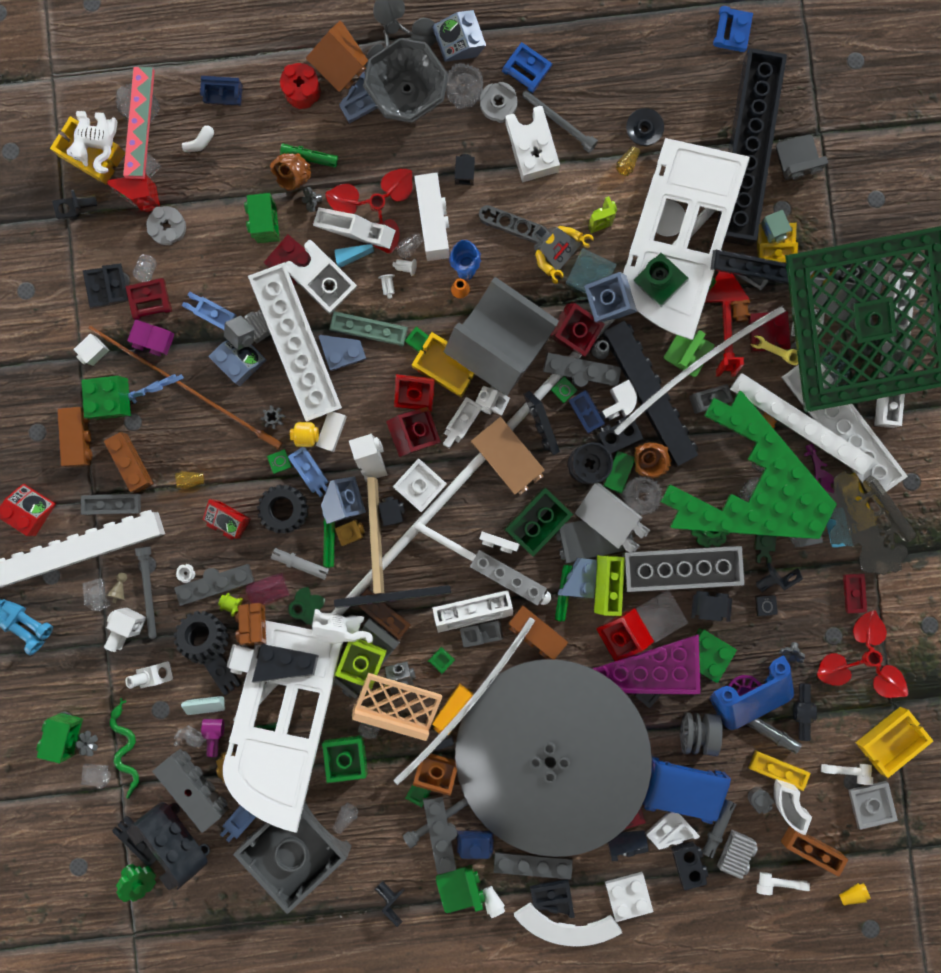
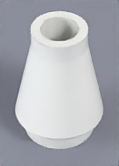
M489 886L483 889L487 914L494 918L504 913L505 905L493 887Z

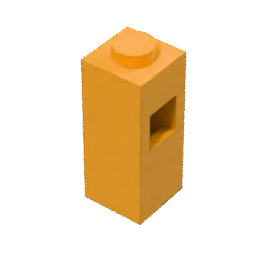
M459 683L433 720L432 725L435 726L433 729L440 734L471 699L474 693Z

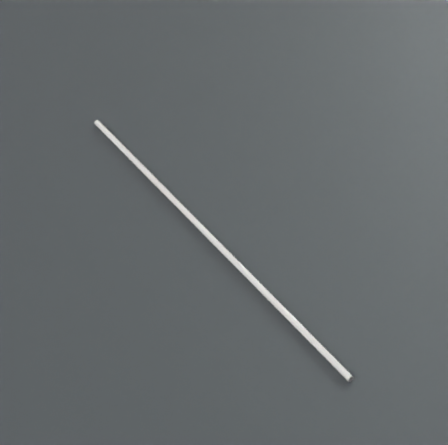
M705 208L696 218L691 237L716 210ZM677 239L672 245L676 246ZM615 319L602 321L603 323H605V325L601 330L600 334L598 335L597 339L612 324V322ZM573 351L568 357L579 359L582 355ZM552 374L534 395L541 400L563 376ZM527 402L506 423L512 431L530 412ZM480 452L382 557L383 570L418 534L419 531L415 529L418 523L426 525L486 460ZM372 569L345 598L358 597L373 582ZM349 607L335 608L332 613L343 615ZM267 682L264 685L260 704L278 684Z

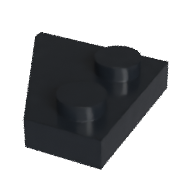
M568 879L530 886L534 908L548 910L555 914L559 912L567 914L569 918H575Z

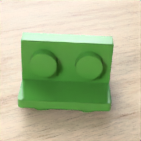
M700 330L695 333L693 340L676 335L663 359L684 371L714 348V344L704 339L706 334ZM703 365L689 375L696 377Z

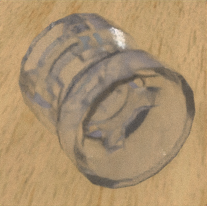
M149 255L140 256L133 270L134 277L142 282L150 281L157 262Z

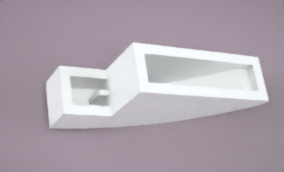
M318 207L313 226L388 249H390L396 231L386 225L372 223L355 214Z

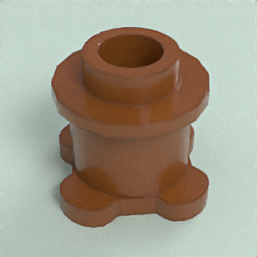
M750 300L731 302L733 310L731 318L736 320L737 323L745 322L747 318L751 317V314L748 313Z

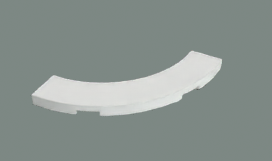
M531 903L514 912V917L528 931L546 941L559 945H594L605 942L622 933L621 928L611 915L599 921L588 923L586 926H575L560 922L558 924L549 920L548 917L535 909Z

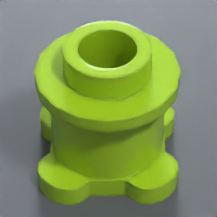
M227 593L226 596L222 595L218 602L220 611H228L234 617L235 612L238 611V606L242 604L243 598H234L230 596V593Z

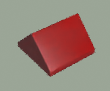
M396 374L394 407L416 410L428 407L432 411L435 379Z

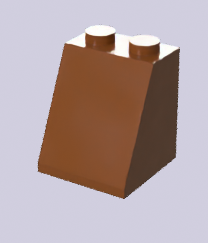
M341 21L328 31L306 57L339 92L343 88L347 90L355 82L352 78L355 75L359 77L366 70L364 65L368 61Z

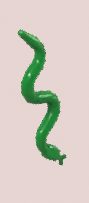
M120 698V705L111 712L110 727L114 732L126 736L128 743L116 752L113 762L118 770L133 777V782H131L126 798L129 799L138 786L139 774L134 768L124 765L121 758L133 749L136 738L131 730L116 724V719L120 717L123 711L122 704L127 702Z

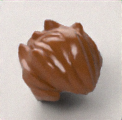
M299 153L279 155L270 164V170L277 178L276 182L287 191L300 188L311 177L310 164Z
M645 443L636 447L635 470L640 476L658 478L669 471L671 458L668 453V447L658 443Z

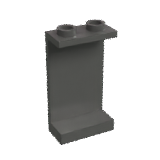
M583 520L564 524L555 533L557 541H561L562 548L559 549L561 560H565V563L576 561L577 558L587 559L597 555L625 551L624 546L618 549Z
M371 618L360 630L372 635V644L387 649L382 664L400 643L399 640ZM343 652V653L341 654V656L339 657L337 669H338V666H339V664H340V661H341V659H342V656H343L344 652ZM335 676L333 685H339L343 689L342 692L349 698L354 697L356 699L363 687Z

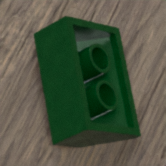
M542 488L504 530L534 557L573 514L546 488Z

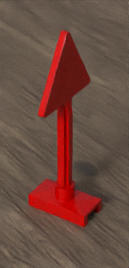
M719 271L715 278L716 284L708 291L705 303H722L724 341L732 337L731 302L749 300V297L733 274ZM733 344L724 349L723 360L716 368V377H720L724 371H731V377H735L744 365V357H735Z

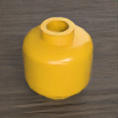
M297 422L294 429H290V440H294V444L297 447H313L315 442L319 440V429L311 422Z

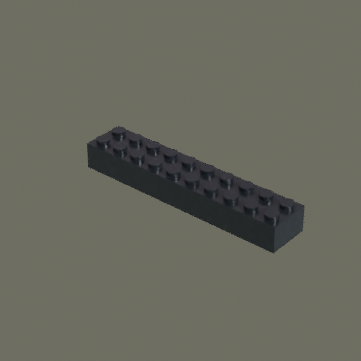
M749 48L744 57L728 152L750 158L724 242L752 246L757 241L787 54ZM721 211L718 213L716 231L722 215Z

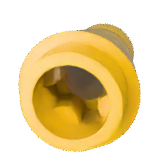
M857 883L839 894L844 906L867 903L866 900L871 899L864 883L860 885Z

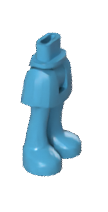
M0 599V628L4 632L11 631L24 640L26 643L24 651L29 656L33 655L42 647L45 642L43 640L50 636L53 626L47 622L41 624L24 613L26 611L25 607L5 599ZM19 621L32 629L36 636L18 624Z

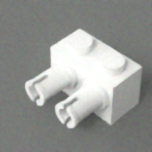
M129 608L112 611L107 618L108 625L106 627L110 629L111 633L104 648L112 652H116L117 649L122 650L126 638L140 634L147 617Z

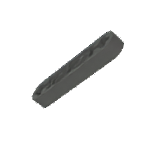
M489 205L483 206L479 210V220L481 223L535 244L539 241L533 233L532 236L528 235L530 234L531 227L534 228V232L540 224ZM487 211H490V215L493 217H496V214H499L496 223H494V218L488 217L487 219H485L484 214L482 213H487ZM502 217H507L510 220V224L502 226L499 220ZM525 224L528 230L525 233H520L517 230V226Z

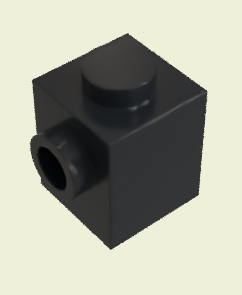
M393 497L382 499L383 503H379L383 525L389 526L404 522L402 516L405 513L403 502L399 503V500H394Z

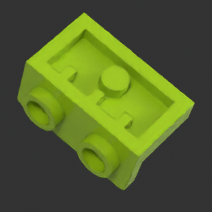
M609 196L605 197L603 207L591 214L588 225L590 233L612 226L617 207Z

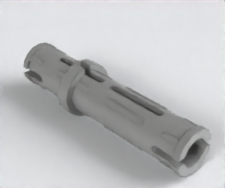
M277 548L274 549V554L272 553L271 556L272 560L284 563L286 567H294L323 580L326 579L329 568L299 558L294 553L289 554Z

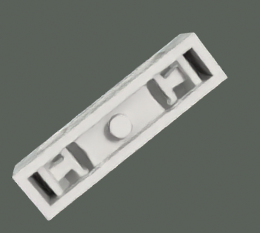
M508 590L432 608L438 633L513 616V607Z

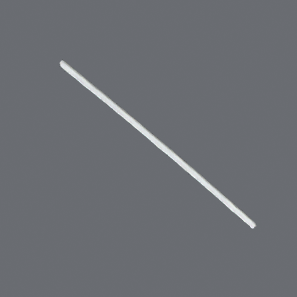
M783 306L777 308L715 347L649 398L618 426L614 432L619 435L646 409L694 370L740 338L784 313L786 310H784Z
M533 618L528 619L502 659L460 712L431 744L393 780L397 785L441 743L487 689L486 687H489L490 680L494 677L496 678L535 622Z

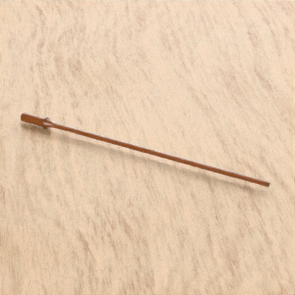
M92 326L88 327V329L92 332L96 333L108 342L117 346L121 350L125 351L129 355L133 356L134 358L141 361L142 363L149 366L150 368L157 371L166 378L170 376L169 374L165 373L164 371L149 363L145 359L141 358L137 354L133 353L129 349L125 348L124 346L120 345L119 343L104 335L100 331L96 330ZM175 382L253 431L258 438H261L278 450L281 448L283 443L265 433L264 430L255 429L182 382Z

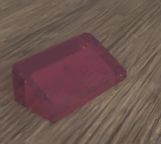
M282 573L246 585V594L251 604H264L289 595Z

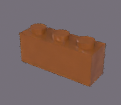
M83 407L58 408L61 466L77 467L91 465L90 461H92L93 455L89 448L91 432L88 430L90 419L84 418Z
M119 432L104 440L130 492L138 493L154 484L128 434Z
M521 605L508 621V624L511 625L509 629L518 636L528 619L533 618L535 622L526 634L524 641L532 648L534 646L540 649L539 654L545 659H556L568 644V641L524 605Z
M790 825L781 840V843L790 851L840 877L849 860L840 851L808 834L803 835L797 832Z

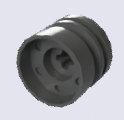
M690 712L683 714L680 726V741L684 754H689L692 751L693 754L697 755L701 746L704 755H719L722 745V721L720 715L705 713L701 722L699 713H694L693 717Z

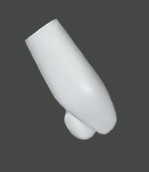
M204 126L195 140L182 143L183 151L195 152L204 150L214 135L213 128Z

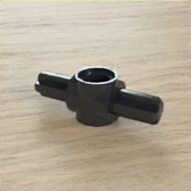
M808 683L799 684V701L793 704V718L796 722H799L800 741L811 740V723H814L817 719V708L811 702V685Z

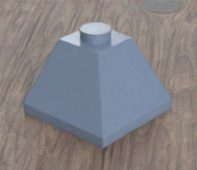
M355 476L330 481L321 504L323 516L327 524L366 513Z

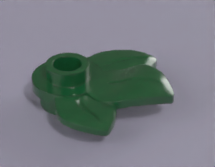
M309 587L301 588L295 595V601L290 603L288 612L292 618L302 619L306 624L311 625L315 609L320 610L326 599L320 595H311ZM296 606L301 607L302 611L300 613L295 611Z

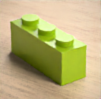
M597 555L594 613L606 616H622L625 557Z

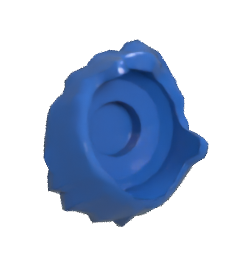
M461 240L452 248L449 255V263L457 271L460 279L469 281L480 266L481 253L470 241Z

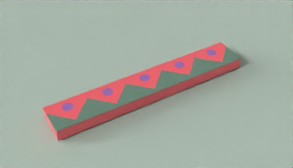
M134 67L123 174L125 178L145 179L155 74L153 67Z

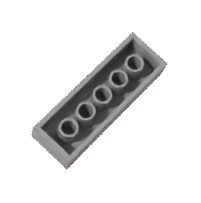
M742 546L622 553V557H625L624 591L626 592L744 585Z

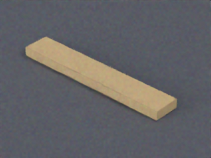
M368 477L367 490L373 593L382 594L384 593L378 480L375 477Z

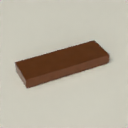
M367 588L361 596L374 595V593ZM385 602L359 605L363 611L398 640L411 626L409 622Z

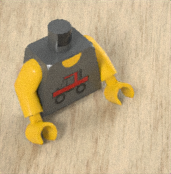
M542 225L538 226L533 232L539 239L534 246L538 267L548 276H552V282L557 284L558 280L555 276H560L563 279V272L560 269L581 245L579 242L582 241L583 246L589 248L590 245L585 243V240L591 239L594 241L593 236L590 234L583 236V233L564 226L551 227L548 231Z

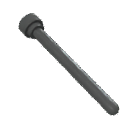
M524 91L522 93L523 98L535 107L542 106L545 115L578 139L585 151L590 153L598 143L596 138L585 136L530 92Z
M151 547L135 548V555L138 556L141 564L148 635L150 639L156 638V626L148 563Z
M463 798L445 811L447 819L468 805L466 798ZM425 824L416 831H408L402 835L410 849L417 845L420 837L429 832L428 824Z

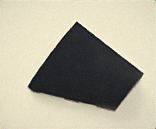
M644 830L621 832L607 843L612 861H618V855L632 857L636 854L649 852Z

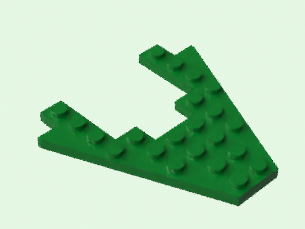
M738 391L731 406L713 398L704 416L756 442L747 460L764 468V471L748 502L730 494L722 511L671 484L668 485L660 502L677 510L670 528L820 539L837 505L836 502L742 391Z

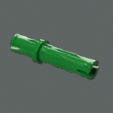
M284 143L281 144L280 155L299 153L305 161L334 168L337 167V155L308 150L303 146L296 147Z

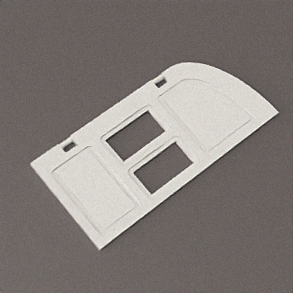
M665 138L623 274L627 276L635 306L639 313L657 326L673 334L693 340L715 271L710 270L713 250H721L750 157ZM661 167H666L664 175L660 176ZM666 199L688 204L676 246L654 241ZM700 207L722 212L709 254L687 249ZM660 253L665 255L689 278L662 307L633 281L646 268L648 262L656 258ZM634 256L638 257L635 267L631 266Z
M266 621V645L319 655L315 674L253 683L252 679L258 660L257 655L259 647L261 648V645H255L230 736L229 747L224 759L223 777L231 795L247 811L271 825L297 833L343 642L334 644L312 638L311 629ZM265 682L286 686L275 732L254 727ZM298 689L320 693L309 739L287 734ZM234 744H238L236 755L231 756Z

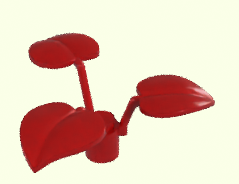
M397 169L390 171L382 178L380 184L381 189L387 193L383 195L379 193L373 194L370 199L357 202L359 192L351 184L338 185L325 193L329 205L335 211L355 214L356 205L369 204L373 211L378 212L380 223L377 224L386 225L396 230L390 249L376 245L373 246L387 254H391L395 250L400 237L399 227L391 219L383 222L381 210L384 208L385 198L389 195L394 201L398 202L404 201L410 196L413 187L412 170Z
M875 610L867 612L856 621L853 635L857 642L866 643L869 651L863 654L862 660L847 664L846 659L840 654H828L819 665L817 677L826 684L839 686L846 684L851 679L852 674L848 668L860 664H865L868 667L876 666V673L878 675L873 679L875 691L880 696L886 698L907 697V684L899 669L892 665H885L880 671L883 660L882 655L879 651L874 650L870 644H881L886 639L887 631Z

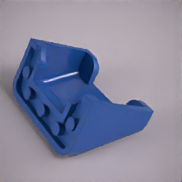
M784 655L771 663L768 667L769 676L764 680L765 684L739 696L734 688L724 686L712 693L709 700L717 714L720 715L721 721L726 728L730 730L738 729L786 704L793 698L794 688L791 668Z
M652 757L649 787L642 805H644V809L649 811H656V809L701 818V821L713 824V821H717L730 787L731 778L722 771L715 770L713 773L710 770L703 771L675 765L668 761H659L657 757Z

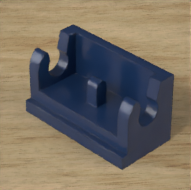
M201 76L200 96H203V103L241 106L243 85L239 78Z
M583 391L568 400L587 433L606 424L587 391Z

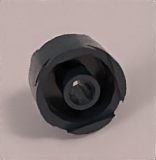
M697 591L696 595H693L691 618H696V615H699V619L721 621L724 617L726 622H731L732 598H729V594L716 593L715 597L709 596V592Z

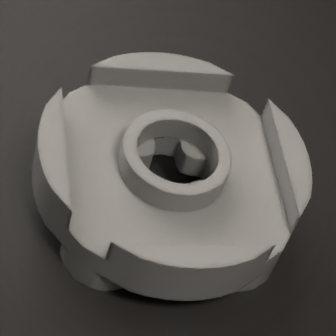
M504 82L487 85L480 96V109L488 119L499 123L505 121L506 115L514 114L517 109V96L513 87ZM494 99H503L502 105H495Z
M169 206L155 207L147 219V232L157 243L172 245L177 240L180 241L185 235L186 223L183 216L175 208ZM169 221L168 223L171 227L163 230L162 224Z

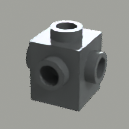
M407 661L385 667L387 679L414 686L413 680L416 679L414 668L410 669ZM390 687L392 694L399 692L398 688Z

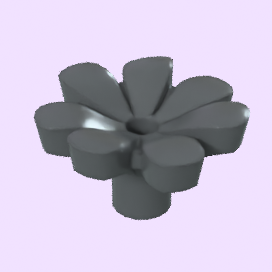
M305 187L303 189L305 197H302V202L307 203V211L313 212L317 202L322 201V195L312 192L310 187Z
M795 642L791 643L790 648H781L779 654L784 655L786 660L789 659L792 663H803L805 659V654L800 652L799 644Z
M90 731L80 733L78 735L79 741L75 743V748L79 750L80 755L93 756V751H96L98 748L97 744H94L98 737L96 735L91 736Z

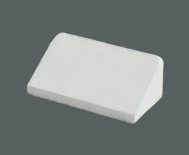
M333 411L328 413L316 446L334 452L347 416Z

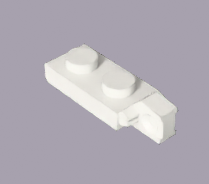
M468 397L465 398L446 427L444 434L447 435V438L443 442L444 446L450 449L455 441L459 443L480 413L482 406L477 405Z

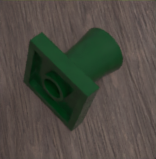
M660 253L656 258L648 262L646 268L633 281L662 307L689 278L665 255Z

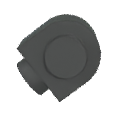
M754 787L748 793V801L759 814L761 812L763 814L768 813L773 808L772 804L775 802L764 789Z

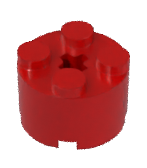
M304 63L285 66L280 77V86L286 100L290 105L298 109L311 107L313 103L319 100L321 95V86L316 72L311 66Z

